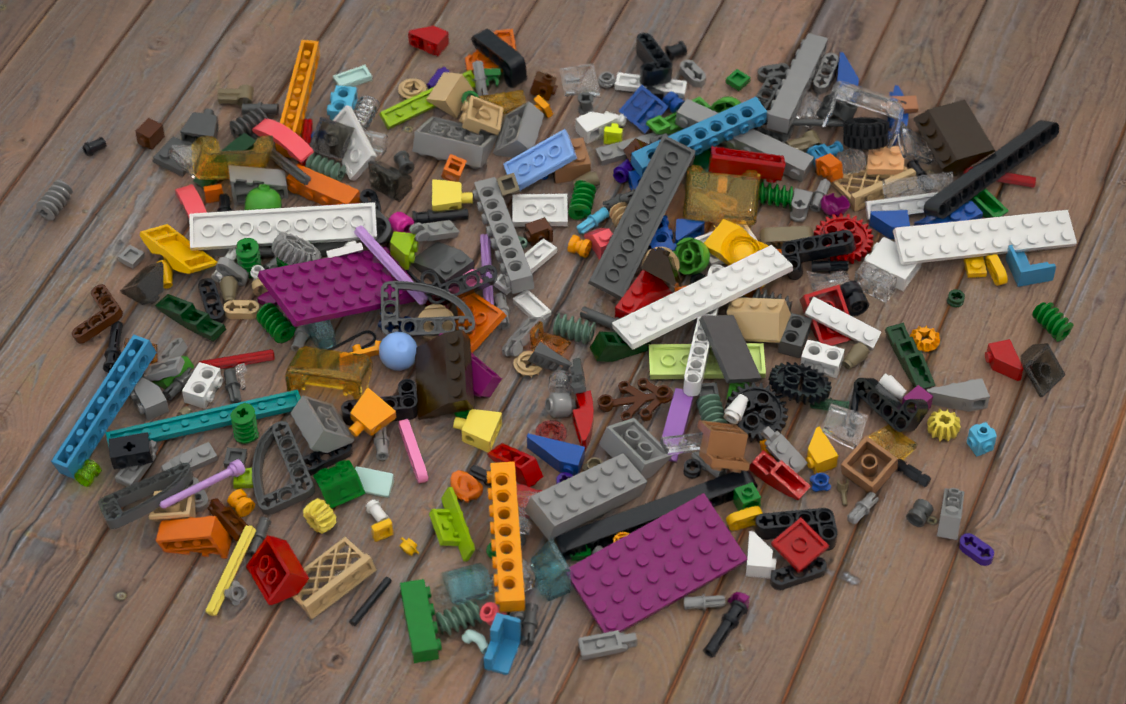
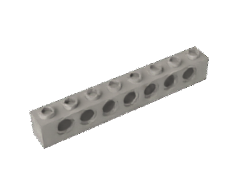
M493 177L474 182L475 190H472L475 201L478 200L477 208L479 213H483L481 218L483 225L487 224V235L492 237L490 242L492 249H496L495 256L497 262H501L499 264L501 273L506 275L504 276L506 287H510L512 294L534 289L531 269L496 178Z

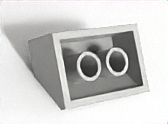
M530 101L507 113L504 117L493 154L514 158L532 148L538 138L544 113Z
M302 395L291 412L295 424L302 432V436L307 440L310 449L315 452L329 453L353 443L355 440L333 404Z
M635 418L607 426L599 443L612 458L624 453L645 479L652 477L672 457V454Z

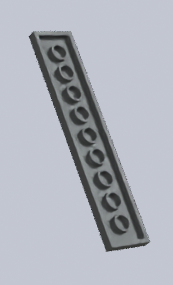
M663 134L588 284L621 300L696 152L695 150Z

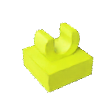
M612 123L611 127L605 126L604 144L610 145L622 141L623 129L618 128L619 124Z

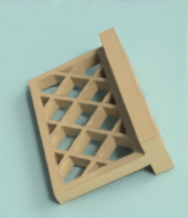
M867 165L843 174V178L831 182V185L849 200L851 209L856 212L866 208L865 201L886 199L916 186V171L913 168L907 169L904 166V172L897 175H867ZM857 175L864 176L863 179L854 178ZM876 177V180H868L866 178ZM848 182V185H840L839 183ZM851 184H861V187L851 186Z
M344 537L303 568L306 574H309L311 571H317L316 577H309L307 583H314V588L304 589L303 587L299 594L291 598L306 611L307 616L314 619L376 571L372 558L367 553L364 554ZM347 545L349 547L348 553H339V550ZM360 557L355 563L350 564L351 558ZM347 558L346 564H337V559ZM327 559H333L332 565H323V562ZM331 570L330 576L320 577L321 571ZM335 570H344L339 575L334 576ZM319 582H328L322 588H318ZM312 594L305 601H302L303 595Z

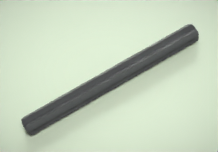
M256 134L251 135L258 142L256 147L298 181L308 185L311 181L310 176Z

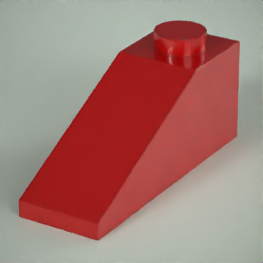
M504 443L499 444L487 453L488 457L495 463L515 462L516 482L530 487L543 478L537 459Z

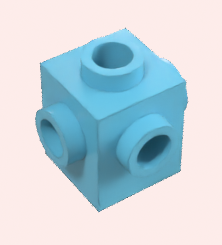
M987 422L976 424L969 429L966 443L976 457L994 450L997 435Z

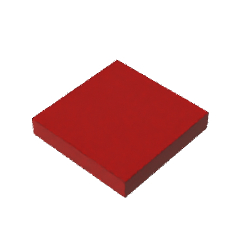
M799 518L771 542V545L798 573L829 548V545L802 518Z

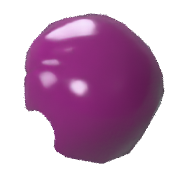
M834 193L824 195L820 200L823 212L830 217L833 214L836 217H839L840 213L844 215L851 206L845 196L842 195L837 198L834 196Z

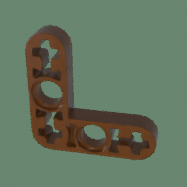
M104 284L97 285L91 290V296L101 311L75 327L72 331L73 338L79 344L87 342L123 316L122 309Z

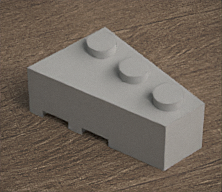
M228 165L234 206L245 204L249 191L259 187L260 184L269 185L270 188L279 193L281 199L288 198L285 170Z

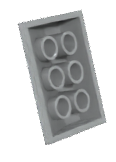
M431 116L415 131L412 152H416L420 156H433L437 160H448L449 155L452 154L467 160L466 165H469L471 168H481L486 163L498 135L482 129L477 134L462 128V123Z

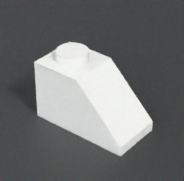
M589 112L576 118L575 131L588 144L604 136L605 126L611 127L612 123L617 124V117Z
M749 531L746 576L770 578L771 571H775L776 559L772 558L773 550L754 531Z

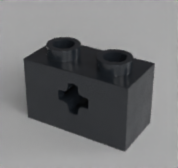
M148 432L109 439L110 460L113 469H124L126 467L153 463L152 443Z

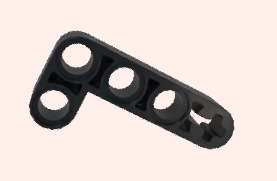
M486 28L471 37L474 47L503 70L504 80L510 88L527 80L526 63L523 56L491 30Z
M639 33L636 41V53L644 63L640 67V84L648 87V85L655 86L671 82L672 62L651 34Z
M848 230L787 241L782 245V255L793 267H796L792 272L787 273V277L791 280H798L803 275V262L850 254L855 251L856 243L853 233Z
M485 265L443 284L440 283L436 273L432 270L424 271L420 279L422 284H426L424 282L425 278L433 277L435 279L434 282L427 285L435 286L448 292L451 287L457 286L460 290L453 295L461 299L495 284L498 274L494 266ZM486 273L492 274V278L486 276ZM475 279L477 283L474 286H468L467 281ZM425 293L431 305L440 304L444 306L451 303L443 298L439 301L432 300V294Z
M858 378L854 382V391L898 432L914 431L928 412V403L924 399H908L902 404L874 378Z
M403 379L399 382V395L380 397L396 411V418L393 421L411 420L417 417V393L413 380ZM359 399L345 401L341 406L342 419L348 426L354 423L350 413Z
M828 508L763 513L756 518L755 533L762 540L777 538L799 518H802L829 545L826 551H830L836 546V522L833 512Z

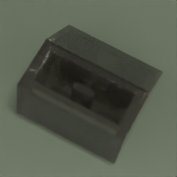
M370 160L368 162L370 187L373 190L379 191L398 202L412 190V176L382 161Z

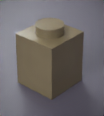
M514 173L497 178L503 198L520 193Z

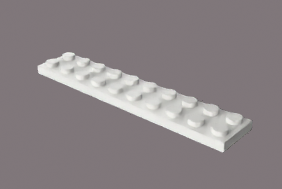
M375 202L189 214L191 251L237 248V242L243 238L256 240L259 247L272 246L274 239L279 233L297 235L309 241V243L358 241L360 239L354 233L357 226H363L374 239H377Z
M1068 210L899 227L893 230L901 265L980 257L992 254H1007L1008 245H1013L1015 252L1073 247L1077 244Z
M770 245L612 322V327L633 350L792 272L793 265L776 248Z

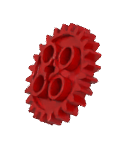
M840 213L839 217L833 214L832 219L826 217L825 221L821 220L820 225H816L813 236L843 230L851 231L856 243L855 251L850 254L829 258L830 261H850L854 264L855 259L860 262L861 257L865 258L873 247L874 235H872V229H868V223L863 224V219L857 221V216L850 218V214H847L846 217H843L842 213Z

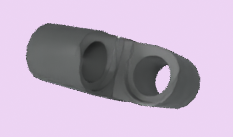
M836 91L823 98L816 116L820 119L838 120L841 118L846 121L854 117L858 109V103L850 99L842 91Z

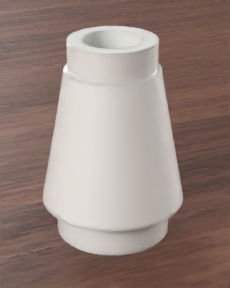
M884 374L879 381L882 386L899 400L907 392L892 375Z
M739 394L724 410V418L732 424L740 422L749 401L748 398Z

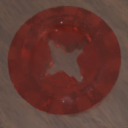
M547 420L538 425L535 435L564 442L567 430L562 423L555 420ZM551 430L554 434L552 438L549 437Z

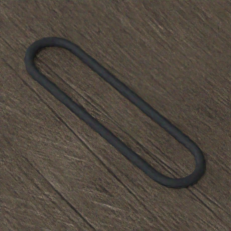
M369 330L362 331L348 338L347 340L321 352L317 356V363L320 366L329 367L339 362V359L329 364H323L319 360L322 355L357 338L362 334L370 333L373 335V340L361 347V349H364L375 342L376 335L374 332Z

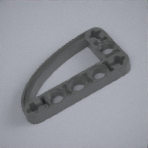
M768 77L756 95L766 110H769L772 100H775L777 90L781 87L782 79L778 77ZM762 95H769L770 98H763ZM794 126L790 127L788 133L783 134L761 127L753 129L785 143V141L790 140Z
M388 281L381 287L382 331L386 336L390 334L386 327H389L390 323L394 327H399V322H402L401 331L410 336H436L440 333L456 331V320H459V324H465V320L472 324V326L468 327V330H465L463 326L458 327L459 330L463 329L466 334H471L475 330V318L469 307L461 299L448 291L427 284L407 281ZM389 286L395 289V291L391 293V298H396V301H385V298L389 299V294L385 292V290L388 289ZM399 290L417 291L441 297L456 305L465 316L400 318ZM387 305H395L396 310L393 314L385 312ZM428 321L434 324V328L430 332L425 331L423 328L424 324ZM445 321L453 323V328L450 331L443 329L442 326ZM408 322L415 324L414 331L410 333L405 331V325ZM393 329V330H392V333H394V332H399L400 330H399V329Z
M285 421L273 424L264 432L256 446L253 457L252 479L258 505L265 515L279 512L310 498L315 493L314 483L289 424ZM284 429L285 436L283 437L280 432V430ZM276 439L293 483L265 495L263 463L270 444ZM292 442L289 448H283L285 443ZM298 456L297 461L289 462L291 457ZM304 471L302 476L295 477L296 472ZM304 482H305L306 485H307V489H306V490H304V488H303V486H302V483H304ZM287 493H291V494H292L289 499H287V500H283V499H282L285 494H287Z
M182 463L101 498L98 501V505L110 529L120 528L160 507L161 501L183 491L193 479V471L189 463ZM154 491H161L148 500L122 512L121 507L154 494Z

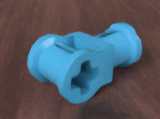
M835 141L830 146L825 144L814 145L806 153L814 157L813 165L816 168L815 159L829 153L835 157L843 156L844 148L840 141Z

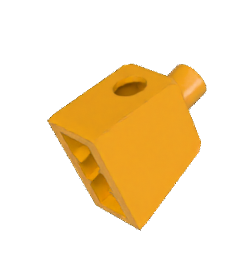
M367 388L350 413L354 423L348 430L355 437L363 430L372 436L396 418V411L371 389Z

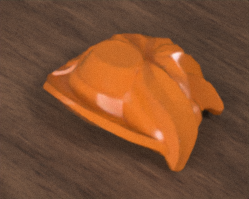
M461 470L452 473L450 484L454 489L457 499L468 503L470 500H477L481 497L483 486L477 479Z

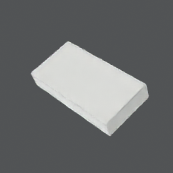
M529 290L523 291L513 298V303L528 317H543L545 320L551 316V310Z

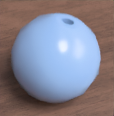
M390 333L382 339L379 345L380 360L387 368L393 371L408 369L415 363L417 344L407 333Z

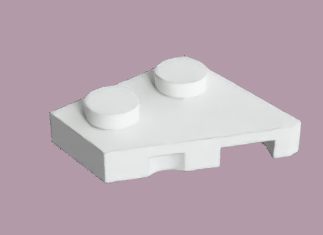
M351 241L345 243V246L329 250L326 253L328 258L362 252L363 247L362 243Z

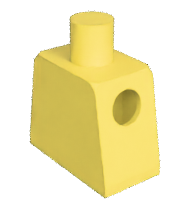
M432 179L433 211L462 209V204L473 203V192L462 193V184L460 182Z
M472 409L469 411L466 419L456 417L453 428L462 430V441L485 452H490L502 426V413Z

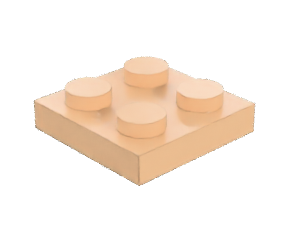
M885 146L869 150L867 175H897L904 172L905 146Z

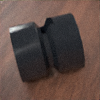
M848 281L840 286L850 316L861 315L869 308V302L857 281Z

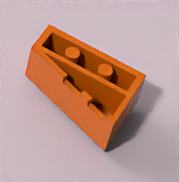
M216 516L161 521L156 542L166 553L190 555V552H199L204 557H209V554L221 555V558L227 559L232 538Z

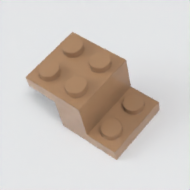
M699 420L697 428L703 432L699 456L711 469L722 471L723 468L736 473H741V470L749 471L750 463L744 459L748 434L736 424Z

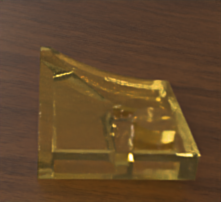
M890 425L868 435L874 442L896 458L902 460L912 453L918 445Z

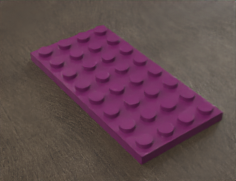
M382 247L390 255L389 249ZM370 250L261 270L257 276L295 327L381 309L382 285L388 281H397ZM391 286L385 290L389 294V299L385 298V301H396V298H391V293L395 291ZM399 290V305L416 302L406 290ZM389 304V305L386 306V308H387V307H392V306H395V305Z
M703 493L565 569L564 573L602 633L618 630L621 633L746 563L747 557Z

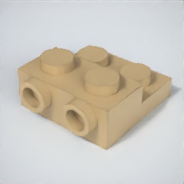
M470 95L468 101H464L461 111H464L459 120L462 123V128L477 134L482 129L498 135L501 128L503 107Z

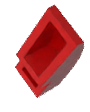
M591 390L575 394L577 409L573 410V425L579 444L585 447V452L593 432L594 409Z
M764 449L749 466V470L766 484L796 500H799L811 487L782 460L777 462Z

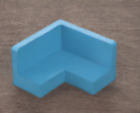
M1008 245L1005 259L1017 287L1053 281L1056 271L1055 264L1044 262L1030 265L1024 251L1015 252L1013 245Z
M496 613L490 628V643L484 656V669L504 675L509 674L521 643V620L519 618Z

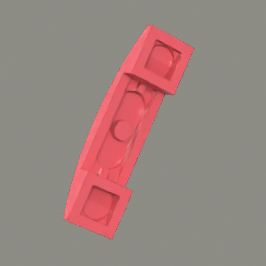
M264 119L252 129V132L264 140L268 137L285 148L289 156L300 163L314 153L313 149L300 136L277 121Z
M193 184L175 189L188 218L189 214L207 213Z

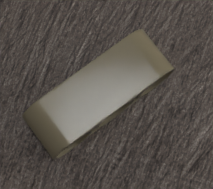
M808 226L767 227L759 233L760 242L768 246L772 245L776 249H782V245L787 241L813 236V230Z

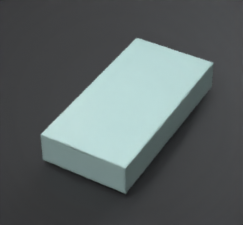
M363 65L333 75V80L336 85L354 87L372 81V75L367 67Z

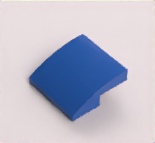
M641 85L618 112L624 114L628 121L646 134L650 129L646 125V121L659 115L661 116L668 106Z

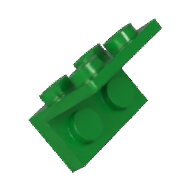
M350 460L339 461L335 466L321 469L317 474L313 475L326 504H329L330 508L366 494L359 475Z

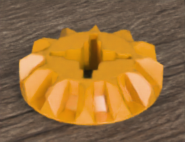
M927 325L924 328L918 326L910 334L919 351H933L940 344L939 333L935 332L934 328H928ZM929 336L928 339L922 340V337Z

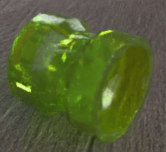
M86 459L82 464V469H78L74 474V478L81 485L90 487L94 482L93 478L98 477L102 469L93 460Z

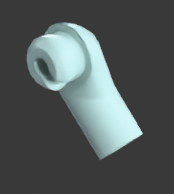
M472 629L466 630L462 635V640L467 644H470L472 641L475 642L481 653L486 654L489 644L485 636Z

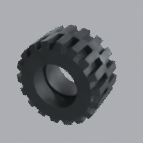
M874 117L848 119L843 122V145L861 150L883 148L888 145L889 122Z

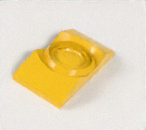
M725 219L721 221L704 242L709 252L728 266L768 247L767 244L751 237L741 226Z
M168 224L140 232L141 239L151 253L162 255L169 262L173 270L191 274L216 266L217 261L203 250L191 251L190 241Z

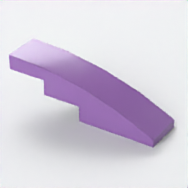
M675 388L660 443L672 454L671 459L668 461L676 463L685 429H687L694 396H687L683 389Z

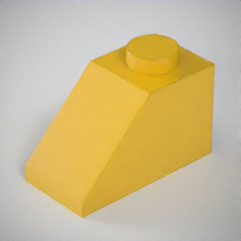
M820 426L815 429L806 458L808 468H812L815 474L837 467L838 454Z

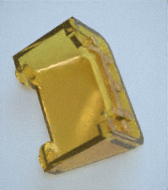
M210 136L199 137L191 144L193 173L201 180L230 179L228 165L267 168L273 150V136H260L255 141L253 149L248 151H220L219 142L216 138Z
M699 165L688 167L683 218L720 223L725 219L734 224H756L761 174L755 170H747L742 176L707 173Z
M309 346L300 347L285 373L287 392L299 390V388L306 390L307 385L343 389V395L347 396L349 393L354 397V400L360 399L368 388L373 370L372 359L366 354L318 349Z

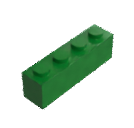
M424 579L400 583L401 598L414 664L438 660V651H442L440 638L436 639L435 633H438L437 621H432L435 611L433 603L429 604L428 601L431 598L430 586L426 587Z

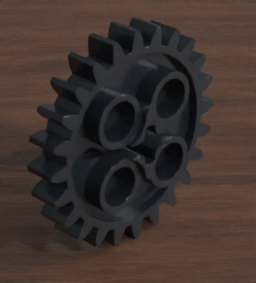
M789 362L786 365L780 363V366L775 365L768 379L769 385H772L771 389L776 390V394H782V398L788 397L789 401L796 400V403L802 401L804 405L807 402L814 405V402L818 404L821 401L825 402L829 398L832 388L830 386L831 382L828 381L829 378L823 377L824 373H818V369L812 370L811 366L805 367L803 363L798 365L796 362L793 365ZM800 376H802V382H801L800 391H799V390H798V385H799V382H800Z
M752 382L751 387L745 383L743 388L738 386L736 391H732L731 397L729 396L725 409L739 394L746 396L749 400L742 420L736 425L748 434L751 443L754 438H757L758 443H760L762 438H764L760 432L767 426L774 432L778 431L781 434L782 428L785 427L788 416L785 415L788 412V408H784L786 401H780L782 395L776 396V390L771 392L770 385L763 388V384L760 383L759 387H756L754 382ZM761 399L765 401V403H760L758 400ZM765 416H769L773 420H768ZM747 422H753L755 425H749Z

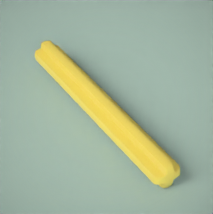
M245 526L206 608V613L211 616L218 614L225 599L224 591L231 586L256 533V529L253 526Z

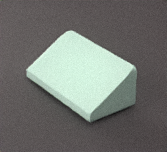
M355 467L365 493L389 498L394 484V475L392 473Z

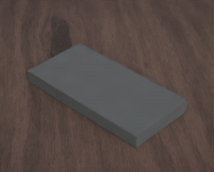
M734 315L702 316L699 321L726 383L759 382L761 376Z

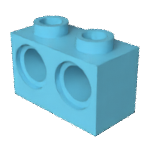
M336 85L334 92H331V105L327 106V115L330 116V123L346 105L352 107L355 112L358 101L357 87Z

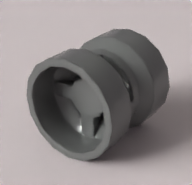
M917 499L913 504V509H910L907 513L906 518L912 525L923 527L927 517L934 510L933 506L924 499Z

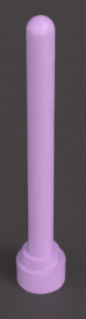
M237 459L231 462L227 469L161 501L160 507L165 509L229 476L238 477L245 473V467Z

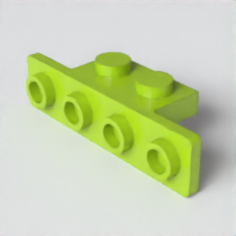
M448 487L441 497L444 509H431L429 516L440 546H458L463 561H468L475 551V545L472 542L469 528L464 520L463 512L460 509L453 487Z

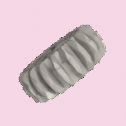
M279 233L271 247L274 255L288 265L318 260L322 257L318 248L310 244L309 241L297 235L294 236L287 233Z

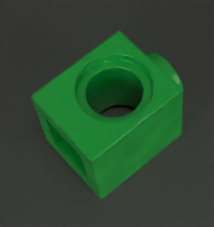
M753 482L734 489L733 503L738 511L754 506L760 507L761 496Z

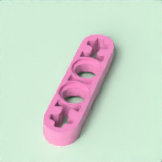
M408 419L398 421L400 434L418 484L428 482L427 471Z

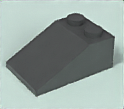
M436 242L415 257L414 263H411L421 273L427 270L434 271L441 284L462 276L471 269L474 270V261L462 250L440 242ZM427 277L432 283L435 279L433 277Z

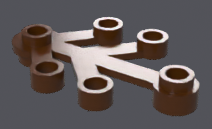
M641 378L637 382L639 390L631 386L628 381L619 383L620 393H628L632 396L613 399L612 396L604 394L598 398L597 402L600 410L604 412L611 411L613 407L633 404L627 411L621 413V420L625 421L632 419L633 415L646 402L652 401L647 408H643L640 411L641 419L649 421L652 419V412L660 404L670 402L674 394L672 389L666 385L657 387L650 383L647 378ZM646 390H648V391H650L651 393L645 394V393H643V392H641V391H646Z

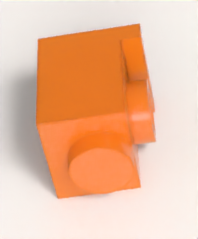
M831 153L815 159L816 175H822V177L830 182L843 178L842 162Z
M450 154L441 177L449 181L459 182L467 160Z

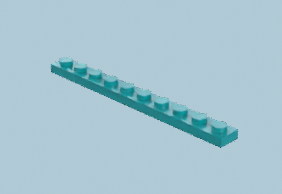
M297 389L105 432L108 447L110 438L148 432L150 440L158 442L232 425L231 412L242 403H248L254 407L256 419L292 412L300 400V394Z

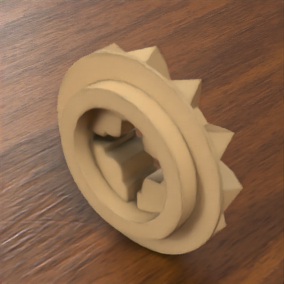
M414 78L404 80L398 87V92L402 99H409L426 91L425 83Z
M524 351L518 357H515L513 364L517 374L520 373L523 377L529 375L532 378L533 375H539L540 371L543 370L542 367L535 364L526 368V365L530 363L528 359L534 351Z

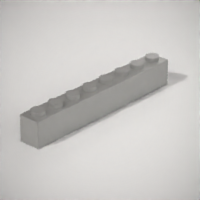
M808 33L806 39H802L800 49H797L795 59L792 60L790 69L787 70L785 79L782 80L781 87L777 90L776 100H772L770 110H767L766 121H768V129L788 133L826 53L828 38Z
M686 99L677 111L675 124L682 128H687L718 113ZM750 129L745 134H739L729 141L720 143V145L728 149L782 155L786 163L783 174L800 182H803L812 169L813 156L754 129Z

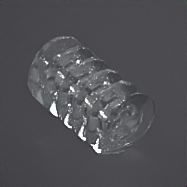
M367 95L359 98L353 110L365 134L368 132L370 124L380 108L379 101Z

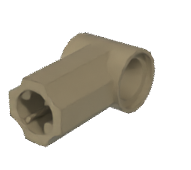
M246 84L239 86L238 89L219 88L218 104H237L239 107H242L243 103L252 104L254 89Z
M814 130L807 131L800 138L785 141V144L802 152H806L814 145L819 146L823 144Z

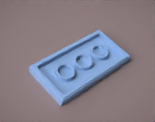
M563 129L503 163L507 175L515 174L519 189L522 190L577 159L568 132Z

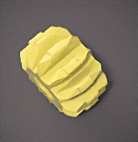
M939 408L937 412L933 411L927 420L928 433H932V438L938 437L939 441L945 439L948 442L950 438L955 439L958 432H960V417H956L955 412L949 413L948 409L942 411Z
M317 498L303 509V516L307 520L306 523L315 532L323 534L337 523L336 515L324 500Z

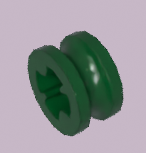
M951 290L948 294L947 303L954 308L961 307L964 303L965 294L961 290Z

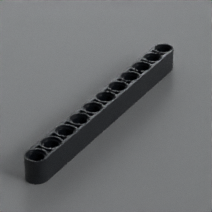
M1039 120L927 200L924 205V214L941 219L947 217L1056 138L1059 133V124Z
M750 471L732 472L565 532L553 538L551 544L559 559L567 561L573 559L571 555L575 556L576 553L586 552V545L588 549L590 548L591 552L599 545L602 547L609 546L613 543L617 533L627 532L630 534L703 493L712 506L716 507L732 501L735 488L753 482L757 489L758 484Z

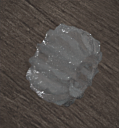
M843 149L836 156L842 162L843 173L845 174L859 173L860 170L865 169L867 160L865 153L861 149Z

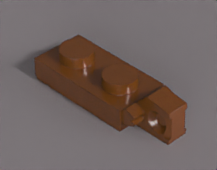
M218 498L211 499L207 509L212 516L218 518L226 531L238 542L245 526L249 525L231 506L225 507Z

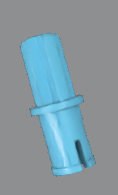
M602 207L593 215H588L586 220L577 225L578 233L585 234L593 227L597 228L599 223L609 217L608 210Z

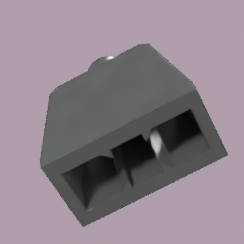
M206 108L203 113H192L180 131L182 140L203 144V147L215 149L219 131L218 118L214 115V111Z

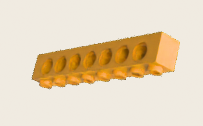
M301 40L280 120L281 124L291 129L298 136L301 134L320 59L319 41ZM275 143L276 150L284 157L292 158L285 148Z
M515 462L490 463L491 471H487V483H491L492 488H488V500H492L493 505H489V517H494V522H490V532L495 534V539H491L492 552L496 551V556L492 557L493 569H497V574H493L494 587H498L499 591L495 592V605L499 604L500 612L525 611Z

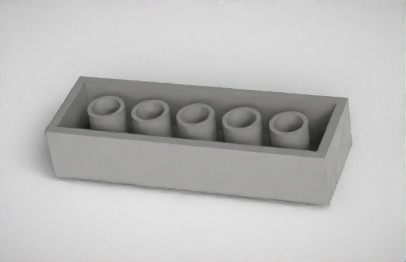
M622 453L530 496L525 512L545 537L550 540L640 497L647 481L626 455Z

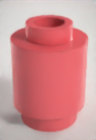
M488 602L482 606L480 617L484 622L492 626L496 613L507 615V613L500 612L498 605Z

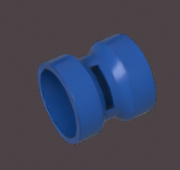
M673 91L667 93L662 100L672 114L676 113L685 102Z

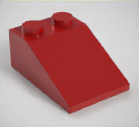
M840 285L803 295L800 299L804 314L812 298L816 297L849 315ZM812 319L811 330L818 342L834 346L852 340Z

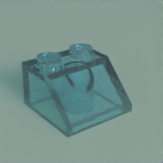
M551 539L530 559L531 568H529L531 578L533 580L536 579L540 594L545 595L548 602L570 593V569L555 542Z
M481 563L441 573L449 599L453 604H466L468 600L475 598L476 600H483L488 598V595L493 594L488 569Z

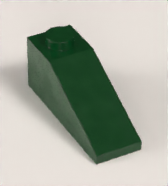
M599 331L590 346V350L596 361L614 362L649 351V344L651 342L649 341L632 350L617 332Z

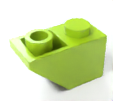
M394 231L390 241V255L398 261L402 268L409 270L411 263L415 261V252H418L419 242L416 241L415 237L416 234Z

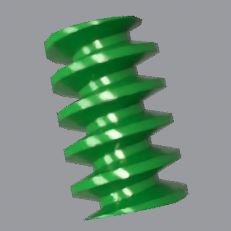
M584 180L574 183L568 209V215L572 219L581 220L591 214L596 193L594 185Z
M762 181L760 186H757L755 203L760 199L761 205L768 201V205L771 206L775 201L776 207H779L782 203L783 208H786L789 204L791 209L794 194L793 186L787 191L786 185H783L780 190L778 184L774 188H772L771 183L765 187L764 181Z
M252 238L240 239L237 242L236 248L237 263L249 273V278H253L250 274L252 267L255 265L262 266L259 244Z
M267 303L259 309L256 320L275 342L285 343L291 340L296 329L283 313L275 307L274 303Z
M1042 302L1035 307L1032 317L1057 342L1064 340L1071 332L1074 324L1072 322L1068 323L1069 319L1067 317L1063 318L1064 314L1062 312L1058 313L1059 309L1057 307L1054 308L1052 302L1048 304Z
M248 403L238 405L231 412L234 438L242 444L256 441L259 433L255 409Z

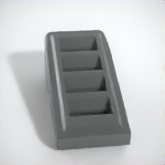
M541 342L528 359L532 364L563 376L572 365L570 361Z

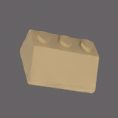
M739 297L731 301L727 309V315H734L744 340L749 342L780 343L791 316L785 299Z

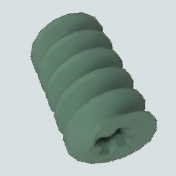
M312 153L307 158L305 167L339 182L343 180L346 174L345 165L341 166L339 162H336L334 165V160L328 162L327 157L322 159L321 155L316 156L315 153Z
M558 313L553 326L554 336L561 335L562 338L568 336L569 340L575 338L576 342L582 340V343L586 345L594 336L596 322H593L590 327L588 320L582 324L581 318L574 322V316L567 320V314L560 318V313Z
M709 394L697 399L696 403L701 420L728 423L724 418V409L722 408L719 395Z
M471 600L466 602V606L460 603L458 608L452 606L451 612L448 609H444L443 615L441 612H436L435 616L442 635L446 631L450 636L452 628L458 633L460 625L466 630L468 622L474 627V620L482 624L480 609L476 601L473 603Z

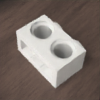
M807 340L800 365L803 363L805 367L811 366L812 370L818 369V373H824L826 376L837 378L842 366L845 349L826 345L818 341Z
M199 362L182 390L184 403L206 409L209 402L213 401L217 388H220L223 383L220 368Z

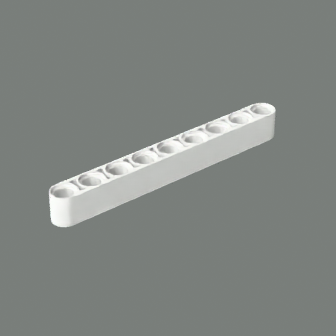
M712 265L709 268L707 276L723 269L724 267L721 265ZM719 307L702 316H717ZM702 316L697 319L684 375L683 392L687 396H697L701 391L711 347L699 321Z

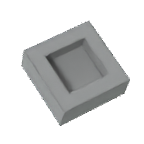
M131 245L118 256L119 262L132 269L145 258L143 251Z

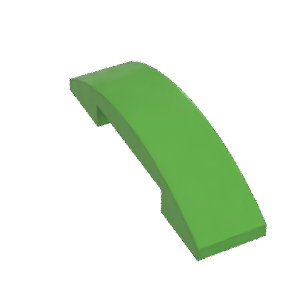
M700 96L691 100L711 109V106ZM677 112L665 118L659 115L646 121V125L658 135L672 134L685 129L675 124Z

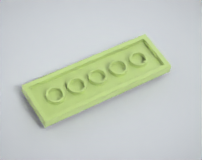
M746 343L761 378H766L764 343ZM649 344L650 379H684L691 344ZM710 347L703 379H725Z

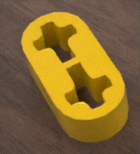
M998 255L986 256L985 264L995 285L1007 284V273Z
M759 506L743 509L728 515L726 523L731 531L755 525L757 516L763 514Z

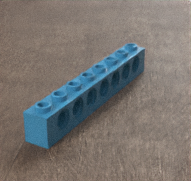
M754 97L668 137L695 150L694 155H699L702 151L711 148V146L716 147L718 144L729 141L739 134H745L750 129L762 126L766 123L767 110L758 98ZM660 140L631 153V164L641 178Z
M133 334L52 459V464L60 474L73 479L77 478L157 352L150 340Z

